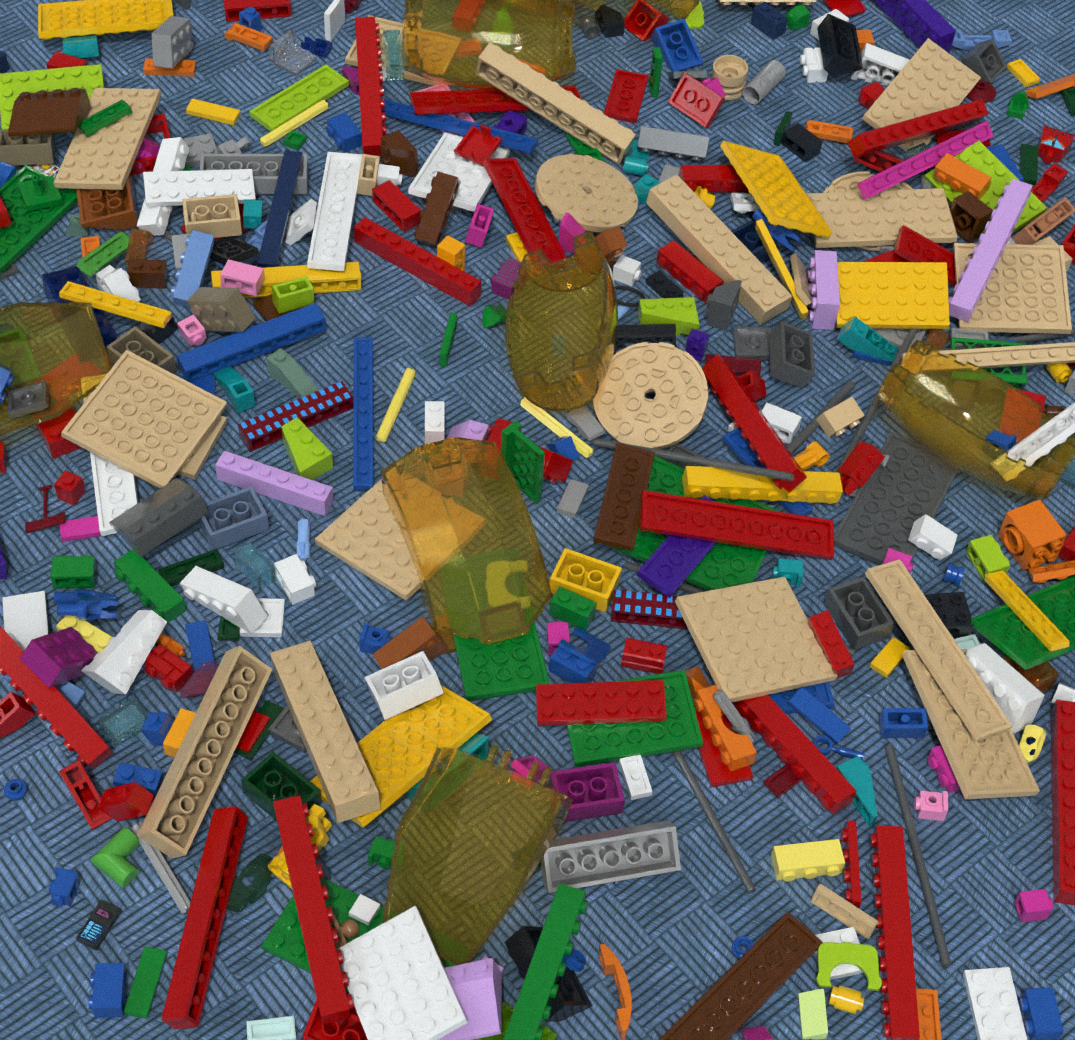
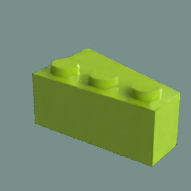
M694 297L639 300V325L676 324V335L678 336L680 334L689 335L692 329L699 331V319Z
M298 417L281 426L284 446L298 476L314 480L333 468L331 451Z

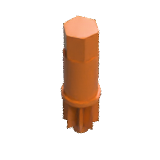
M161 632L155 643L158 645L162 644L178 657H184L185 652L183 650L185 648L173 638Z

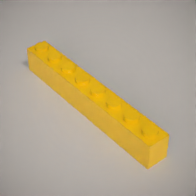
M346 262L344 271L307 268V265L264 268V283L257 297H266L272 294V285L305 276L311 282L314 293L361 290L359 262ZM211 271L212 287L221 288L220 274L222 271ZM242 293L244 298L256 297Z
M686 466L682 476L684 497L702 498L706 495L712 499L833 504L838 503L843 493L840 473L804 471L807 478L790 493L784 488L779 489L773 482L775 478L715 467Z

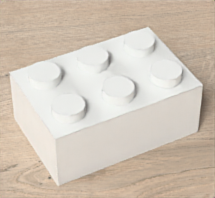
M423 651L365 677L371 696L384 720L443 694L438 676Z

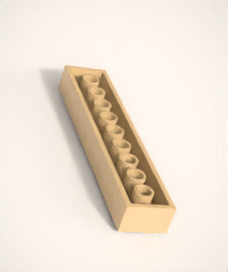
M489 43L478 57L477 76L593 149L597 148L602 155L616 164L620 165L631 150L636 135L631 129L623 127L615 119L604 115L601 110L595 109L585 100L577 98L571 91H566L558 83L552 82L542 73L533 70L528 64L517 60L514 55L503 51L498 45Z
M678 175L665 180L649 190L646 203L695 256L724 281L723 285L737 280L742 281L739 302L760 325L788 309L793 296Z
M311 641L271 652L273 672L337 823L380 810L379 793Z
M241 646L225 652L137 834L139 838L172 859L187 854L272 671V668Z

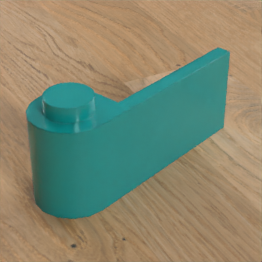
M634 140L631 150L625 158L623 173L644 176L649 171L650 163L647 162L650 153L640 151L641 148L637 147L638 140Z

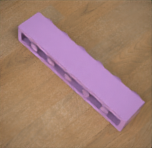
M223 451L215 464L217 480L244 489L252 486L255 493L326 516L334 502L333 487L227 451Z

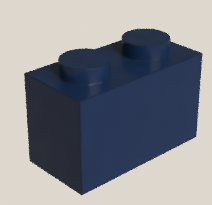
M763 2L753 8L751 24L775 40L785 34L788 18L766 2Z

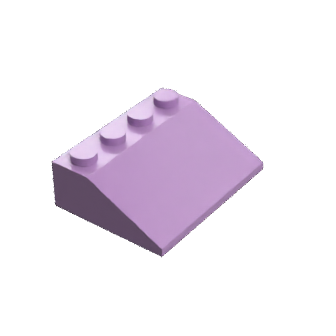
M489 958L446 967L445 971L468 1023L438 1040H473L501 1034L502 975L494 959Z

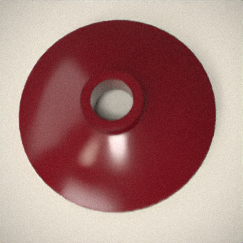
M979 80L966 97L971 101L982 99L984 103H988L995 99L996 89L989 82Z

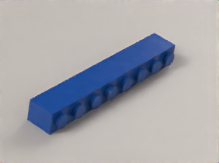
M316 303L307 305L264 323L254 325L243 332H236L214 342L177 355L179 369L186 381H196L226 367L235 366L326 331V318Z

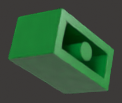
M53 556L50 574L53 589L95 588L97 574L95 556Z
M559 587L550 601L549 615L587 631L595 617L597 603Z

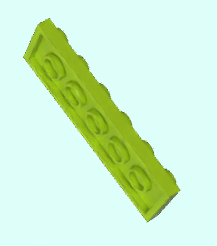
M325 64L250 110V116L269 131H273L321 100H327L348 87L349 80Z

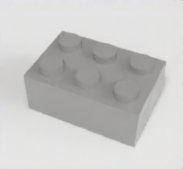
M170 16L151 33L154 66L174 68L193 49L190 18Z

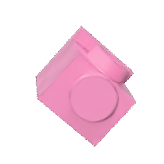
M194 314L177 323L180 336L186 340L190 347L203 344L207 338L204 327Z
M920 791L919 796H915L914 810H917V817L919 819L944 821L948 812V791H943V793Z

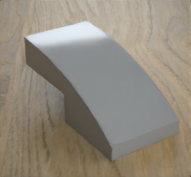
M581 406L566 413L567 420L578 427L579 434L588 441L605 434L601 424L584 407Z

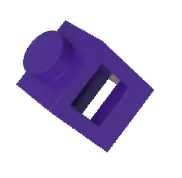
M695 329L691 330L687 338L685 351L696 361H702L708 348L710 334Z

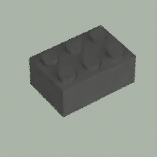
M780 321L769 333L771 376L803 388L815 376L813 335L808 331Z
M865 577L828 589L824 603L853 649L857 650L890 638L894 622Z

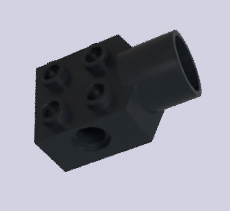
M964 592L924 594L954 639L971 634L974 625L971 622L972 617Z

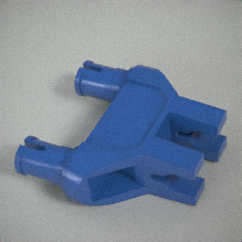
M760 209L755 211L752 217L756 221L762 219L770 235L792 252L796 250L790 244L788 238L796 240L801 244L802 240L790 229L781 225L774 226L770 224Z
M76 589L74 592L55 591L54 604H57V616H76L79 620L117 618L115 606H118V600L115 594L87 589Z

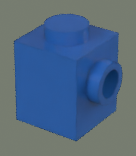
M149 712L141 731L152 745L163 746V742L174 721L166 712Z

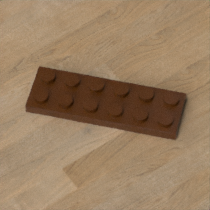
M616 443L593 542L633 551L640 522L641 493L643 490H647L655 452Z

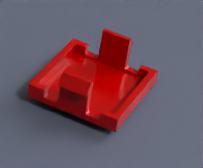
M481 124V131L475 126L470 128L455 148L454 153L484 167V160L490 159L502 143V138L492 136V128Z

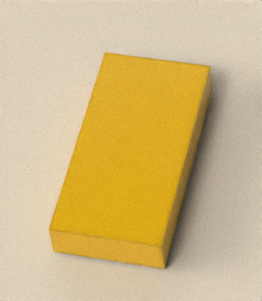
M1021 59L1007 64L1006 68L1025 87L1039 83L1040 78Z
M893 637L874 658L869 667L887 678L903 660L902 654L905 650H910L911 648Z

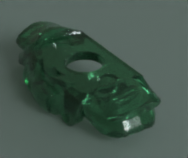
M259 854L248 863L232 883L227 904L229 910L240 912L248 903L254 904L258 898L265 894L267 886L271 882L270 875L272 874L268 868V864L272 860L269 855ZM246 876L254 877L253 884L249 886H244L242 880Z

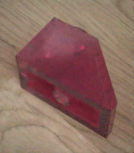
M214 661L202 663V667H198L181 689L180 698L205 695L219 664H215Z

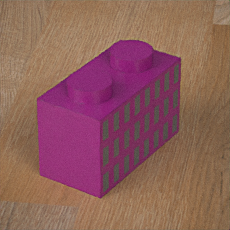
M509 257L505 263L501 264L499 272L491 278L492 293L511 301L527 280L529 265Z

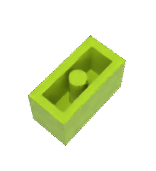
M307 276L272 285V302L279 314L314 304V288Z
M992 535L970 540L966 553L984 583H986V574L1001 570L1007 574L1010 562L1004 556L999 543L994 540Z

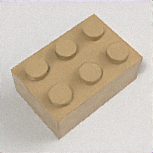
M237 194L182 199L186 234H191L192 230L214 235V238L242 235Z

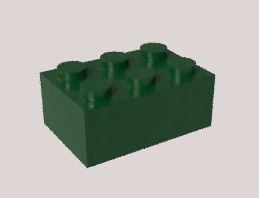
M273 751L241 780L243 794L276 821L273 801L300 795L302 803H307L308 810L313 804L319 806L322 803L321 790Z

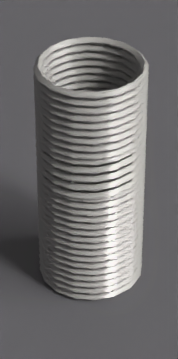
M771 60L743 88L742 94L747 102L758 104L785 77L786 70L782 63L777 60Z

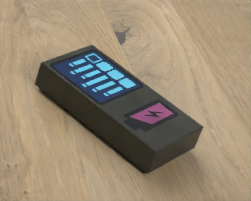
M100 900L77 935V942L97 951L122 913L121 909Z

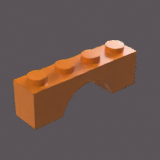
M713 685L697 690L694 700L695 709L701 713L704 727L709 729L714 746L719 748L722 762L725 765L727 764L730 771L754 764L757 752L748 735L736 734L730 731L722 722L721 716L724 712L713 696L718 691L717 686Z

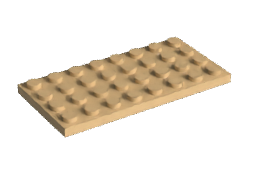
M928 38L864 114L862 119L873 128L878 129L959 106L981 77ZM935 135L898 146L909 155L914 156L921 153Z
M95 88L89 100L91 109L84 119L122 99L131 107L132 113L87 137L78 127L53 182L55 188L123 190L161 98L160 89Z
M944 188L884 190L863 200L860 191L806 193L832 230L829 237H818L813 234L816 248L894 245L897 242L898 232L902 225L935 243L957 242L958 236Z
M961 649L964 655H966L968 649ZM905 650L902 657L964 798L983 799L1036 796L1040 790L1013 732L1009 730L976 742L916 650Z

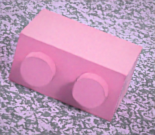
M228 259L220 274L221 288H239L241 293L257 297L264 283V268Z

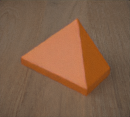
M699 666L685 670L691 696L694 700L697 690L710 687Z

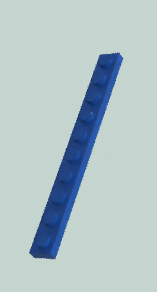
M384 99L385 109H382V112H385V116L407 120L415 124L429 126L430 128L441 129L445 132L459 134L460 136H465L472 126L477 127L481 131V124L444 114H414L412 106ZM487 126L492 128V136L502 138L501 146L520 150L524 153H532L538 146V139Z
M354 337L353 491L373 488L372 337Z

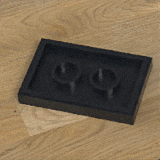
M227 236L214 241L210 258L226 265L228 259L241 262L258 255L259 250L257 247L236 237Z

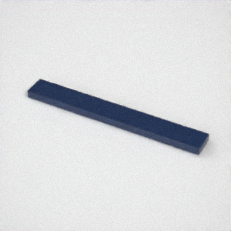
M288 150L284 152L257 261L258 267L268 268L277 266L303 157L302 152Z

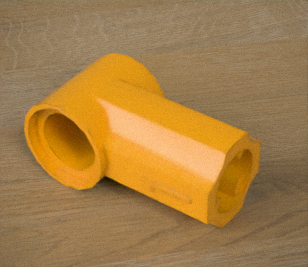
M814 441L806 447L805 451L794 456L801 469L806 471L815 465L817 467L824 465L829 460L830 454L817 441Z

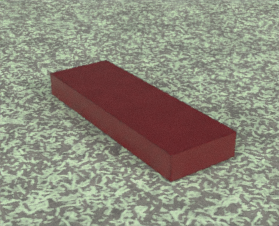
M705 354L704 365L716 355ZM721 356L729 364L736 376H741L751 370L759 376L761 374V360Z

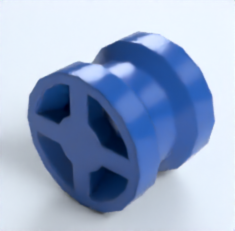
M949 562L943 582L950 581L959 586L965 567H956L953 563Z

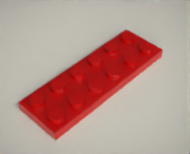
M664 680L536 685L537 726L666 721L667 719Z

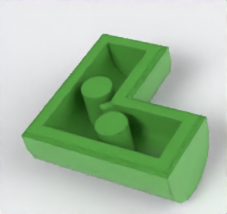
M123 827L91 858V863L124 889L140 873L134 865L125 859L140 845L138 838L128 828Z

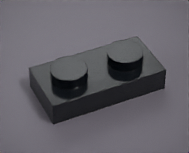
M660 270L646 278L645 283L660 297H683L684 291Z

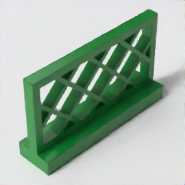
M952 337L950 349L956 350L955 343H962L967 349H973L975 345H981L983 348H992L995 346H1023L1026 343ZM1018 366L1021 369V375L1014 374L1009 369L1010 367H1002L1004 370L1000 373L994 372L992 368H985L982 371H976L975 369L950 370L948 383L955 384L956 379L978 383L985 377L997 376L1003 380L1004 388L1011 387L1023 390L1027 384L1026 366Z
M514 421L501 432L499 481L504 485L510 481L533 502L538 504L541 502L545 452L521 433L522 425L518 421Z

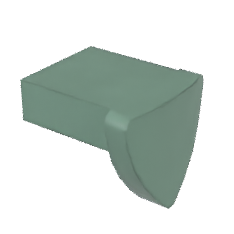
M72 214L66 234L86 237L89 234V227H82L80 215Z

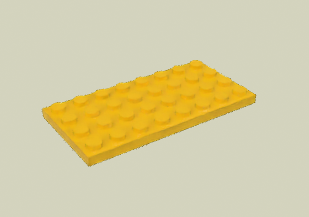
M81 0L38 4L39 39L50 40L55 37H82L90 34L103 35L104 33L118 34L125 31L133 33L138 30L152 31L157 29L170 16H174L172 0Z
M723 140L720 147L724 151V155L729 159L730 164L735 168L736 173L741 177L742 182L746 185L749 193L752 194L755 202L760 206L762 213L765 214L770 224L774 226L781 225L787 229H797L803 233H813L818 237H829L832 230L779 155Z
M441 685L443 694L383 721L357 743L378 790L381 809L352 818L351 820L362 828L368 825L492 720L490 713ZM316 776L310 782L321 790V800L329 804L319 778Z

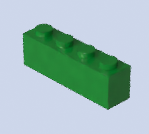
M133 549L114 561V574L120 582L124 581L128 590L139 597L144 607L148 606L166 620V624L186 611L184 599L143 557H139Z

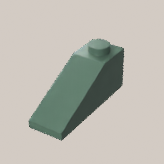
M278 349L266 358L268 373L298 398L319 391L295 359L283 349Z

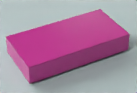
M98 516L67 520L64 524H60L62 542L102 536L99 529Z

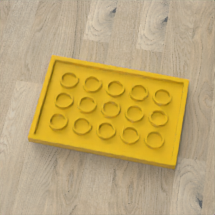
M837 262L840 299L836 319L837 328H841L856 316L870 328L949 329L947 263Z

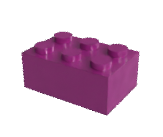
M69 627L32 639L19 659L50 688L85 675L81 670L94 660L93 658L98 652L80 636L77 630Z
M615 762L551 772L549 785L558 823L623 813L625 799Z

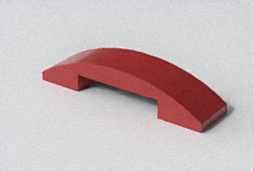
M1053 163L1044 172L1043 178L1032 187L1031 192L1042 203L1045 202L1064 180L1068 171Z

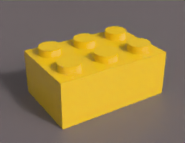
M565 548L550 577L549 593L555 595L559 587L565 588L596 602V610L606 613L613 599V591L617 590L620 584L622 568Z

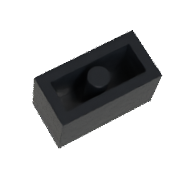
M797 123L784 131L781 144L806 163L820 154L822 140Z

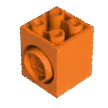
M1041 500L1006 512L998 533V537L1023 571L1028 570V568L1038 567L1046 562L1051 563L1055 561L1067 536Z

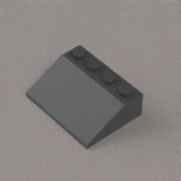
M176 478L111 520L109 524L138 556L142 557L208 513L202 496L191 485Z

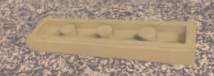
M795 253L790 256L796 294L804 305H808L811 303L806 270L804 264Z

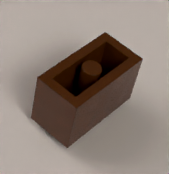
M129 259L127 273L132 286L136 288H167L168 269L166 260Z

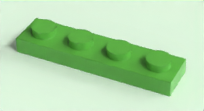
M120 231L80 259L76 266L92 277L134 246L135 241Z

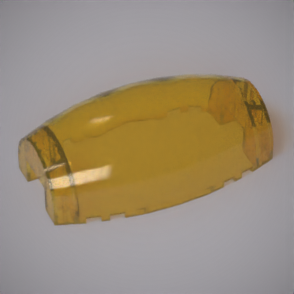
M405 0L402 24L403 68L405 71L425 79L447 85L471 89L499 90L476 75L478 57L487 45L492 43L493 45H498L506 53L514 55L520 62L528 64L536 72L542 73L552 82L574 75L576 71V54H572V26L575 22V4L567 0Z
M591 231L575 236L574 250L577 254L560 261L550 263L541 249L524 255L517 272L519 275L518 281L513 283L514 294L510 295L505 339L507 356L510 358L509 365L514 373L513 377L519 390L529 402L549 411H571L581 408L592 401L606 377L613 357L618 327L617 293L607 258Z
M916 340L909 348L900 365L896 363L888 372L878 391L877 397L890 414L924 447L956 469L996 488L1045 501L1075 456V433L1067 437L1065 442L1053 447L1047 455L1035 460L1034 464L1030 467L1025 465L1026 460L1022 458L1015 461L1007 457V451L997 448L985 440L989 433L997 430L1009 436L1016 435V444H1018L1055 416L1051 414L1048 417L1040 411L1041 405L988 371L968 361L966 364L955 360L956 355L950 353L947 357L938 353V347Z

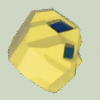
M1026 725L1019 741V747L1027 763L1033 762L1039 756L1046 737L1045 730L1036 725Z

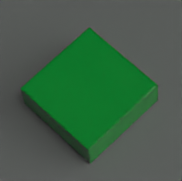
M291 130L283 140V145L299 150L307 141V136Z

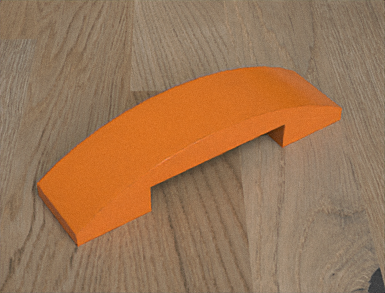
M600 944L598 956L603 975L613 974L621 1008L616 1009L615 1021L620 1040H625L632 1011L629 982L615 954L605 944Z

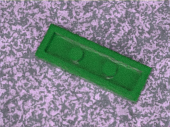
M654 47L652 52L649 90L652 98H656L659 95L663 62L660 47Z
M122 99L84 119L79 125V129L87 137L131 114V107Z
M450 312L440 350L439 366L446 367L448 364L457 329V313Z
M144 947L125 1006V1015L148 1019L168 955L166 950Z

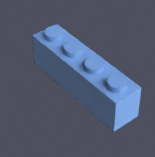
M192 230L191 236L188 235L186 238L185 246H187L186 253H182L180 263L183 264L176 273L177 285L173 286L171 290L174 304L189 308L187 300L202 287L214 246V235Z

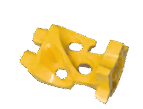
M313 804L308 810L309 816L305 818L307 824H312L314 836L310 837L311 844L316 843L317 850L319 851L329 841L326 833L332 824L324 817L326 814L325 810ZM282 846L278 855L268 864V868L277 878L292 889Z

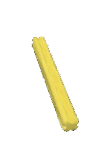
M321 100L260 138L261 145L267 147L291 132V130L296 129L328 109V102Z
M407 368L376 435L378 442L384 443L387 441L414 380V369Z
M529 397L521 400L520 405L560 438L571 436L576 450L585 458L593 455V448Z

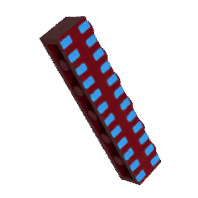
M342 381L332 384L329 387L238 424L239 437L248 451L252 452L282 439L281 426L297 417L309 428L352 410L353 396Z
M627 590L613 591L610 622L689 630L675 603L678 596L669 598L664 594L631 592Z

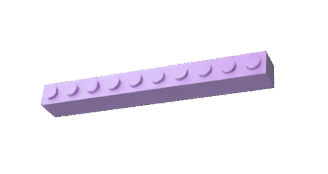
M1012 179L1010 184L1005 186L1004 196L999 198L998 208L993 210L991 214L992 220L987 222L984 230L986 232L981 234L978 241L979 246H975L972 253L973 258H969L966 264L967 270L963 271L960 276V284L955 285L954 296L949 297V316L969 322L1030 198L1033 185Z

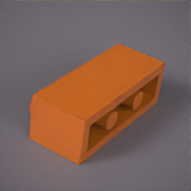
M948 153L935 166L934 178L939 182H943L953 190L961 193L969 191L978 199H981L990 188L992 177Z

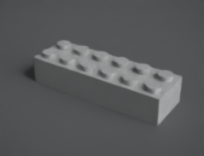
M201 154L200 170L252 169L255 194H274L284 154ZM303 154L294 194H308L307 154Z
M670 820L538 842L543 883L548 893L556 892L559 883L574 888H581L681 870L676 826Z

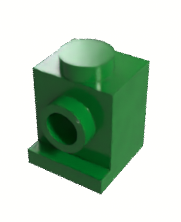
M375 836L368 853V866L373 867L375 863L384 869L400 867L404 857V853H401V844Z

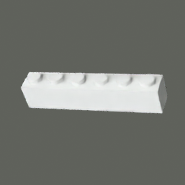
M181 137L162 139L153 172L183 171L189 147ZM144 199L137 227L145 236L164 235L172 206H146Z

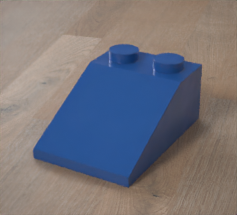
M685 19L654 29L651 35L655 47H660L663 60L672 72L683 71L703 64Z

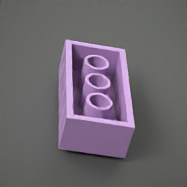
M815 250L814 256L810 257L809 268L811 270L807 271L811 303L808 304V307H811V310H809V321H812V329L834 330L840 306L837 251Z

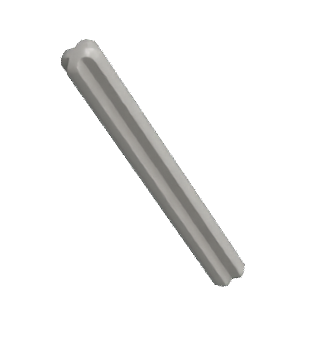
M143 822L135 823L132 831L138 838L140 845L181 913H188L190 907L189 897L161 851L137 836Z

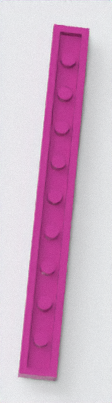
M988 121L982 122L857 183L863 200L937 165L946 153L955 156L977 141L983 142L994 137Z

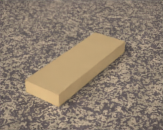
M819 884L810 901L848 927H854L857 933L868 940L879 922L822 884Z

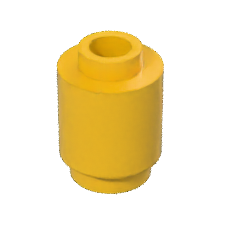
M1066 363L1045 364L1047 371L1057 383H1064L1069 380L1072 370Z
M839 985V987H832L828 1004L833 1005L835 1009L856 1014L857 1010H862L865 998L861 997V991Z

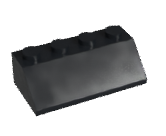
M827 14L817 27L824 70L837 76L862 70L863 64L856 26L831 14Z
M522 926L504 942L510 957L519 969V975L524 980L543 927ZM567 966L564 976H559L558 978L559 990L556 998H551L549 1006H552L549 1019L545 1021L560 1022L592 1006L575 972L571 971Z

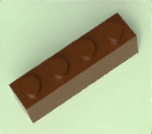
M437 172L436 177H433L431 192L427 194L425 200V210H422L420 214L421 222L414 232V237L419 244L437 249L461 183L458 177L442 172Z

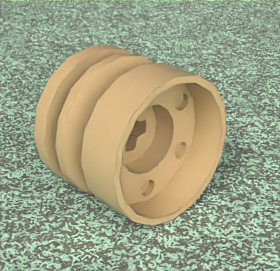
M735 55L720 56L714 61L711 79L718 77L726 94L725 100L738 99L743 95L742 90L746 86L748 64L744 59Z

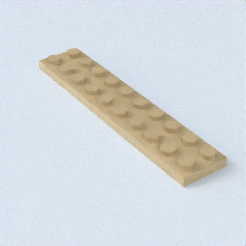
M896 560L868 568L865 575L975 741L978 742L1009 731L1012 728V724L902 561Z

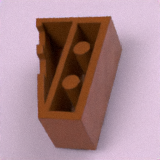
M620 226L601 232L591 240V246L587 247L586 245L582 247L583 251L575 253L573 257L581 275L600 268L604 270L611 268L628 246Z
M422 616L372 655L380 667L384 669L422 651L427 659L431 660L448 651L449 647L437 630Z

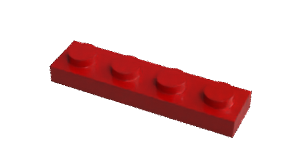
M847 820L845 828L841 829V842L845 844V849H842L846 862V869L843 871V881L847 882L844 899L859 908L862 900L856 821Z

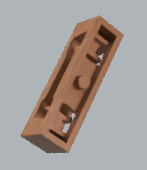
M1064 197L1013 237L1014 241L1017 244L1033 245V243L1037 242L1075 212L1074 206Z

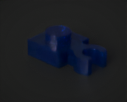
M305 37V43L301 42L302 50H310L311 54L325 58L333 48L332 42L318 38L313 41L311 38Z

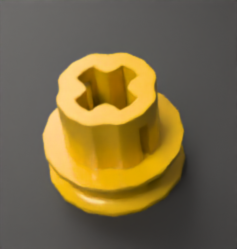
M698 186L694 193L711 209L715 202V195L707 193V188L702 189L701 186Z

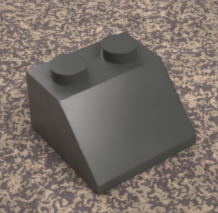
M993 39L977 43L961 59L965 66L981 77L980 80L992 83L1007 67Z
M741 280L715 287L713 294H709L707 299L709 306H707L705 311V317H707L706 325L725 331L728 330L738 306Z

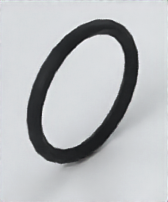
M614 286L608 291V297L613 302L626 307H638L639 303L620 301L612 296V291L628 290L645 299L642 292L628 286Z

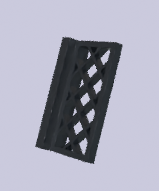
M676 324L602 325L600 341L602 343L603 368L607 359L611 355H615V351L618 348L624 349L627 347L624 345L626 341H632L637 344L644 341L659 343L663 340H671L672 345H675L677 348ZM606 341H614L617 345L611 349L606 345Z

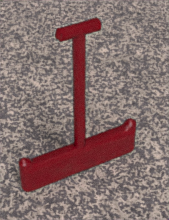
M52 485L39 488V491H43V519L25 522L26 533L65 523V512L47 517V489L52 488Z

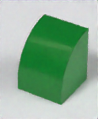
M804 4L795 6L786 14L788 28L792 31L808 27L810 12Z

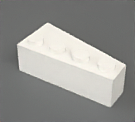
M866 43L861 51L863 68L862 70L852 72L851 79H865V82L870 83L877 81L882 82L881 85L888 86L909 62V59Z
M195 566L180 582L184 589L183 593L188 599L195 600L250 634H253L268 617L251 589L198 566Z
M138 610L121 628L120 633L116 637H112L102 652H98L93 658L94 660L81 671L111 693L126 694L167 621L152 610Z
M983 643L968 649L965 655L1012 724L1010 730L1016 733L1023 730L1026 725H1031L1045 695L987 644Z

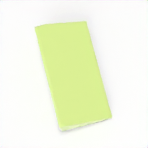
M824 989L799 993L802 1039H826L828 1025Z

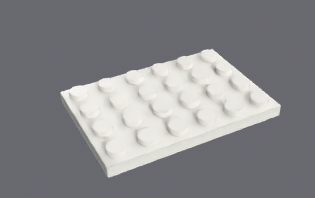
M445 132L411 183L408 194L426 198L427 194L431 192L433 177H436L437 172L446 173L458 177L461 182L453 206L475 212L477 203H481L493 182L485 167L454 153L455 148L464 137ZM499 146L490 158H508L510 149Z
M416 906L336 949L341 950L344 964H340L341 973L346 972L349 984L347 989L352 996L353 1004L368 1040H438L468 1023Z

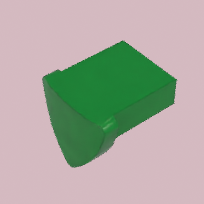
M1024 90L1019 91L1009 100L1006 116L1023 120L1025 111L1029 108V100Z
M486 305L482 319L483 327L489 328L497 325L499 322L510 323L513 316L503 306Z

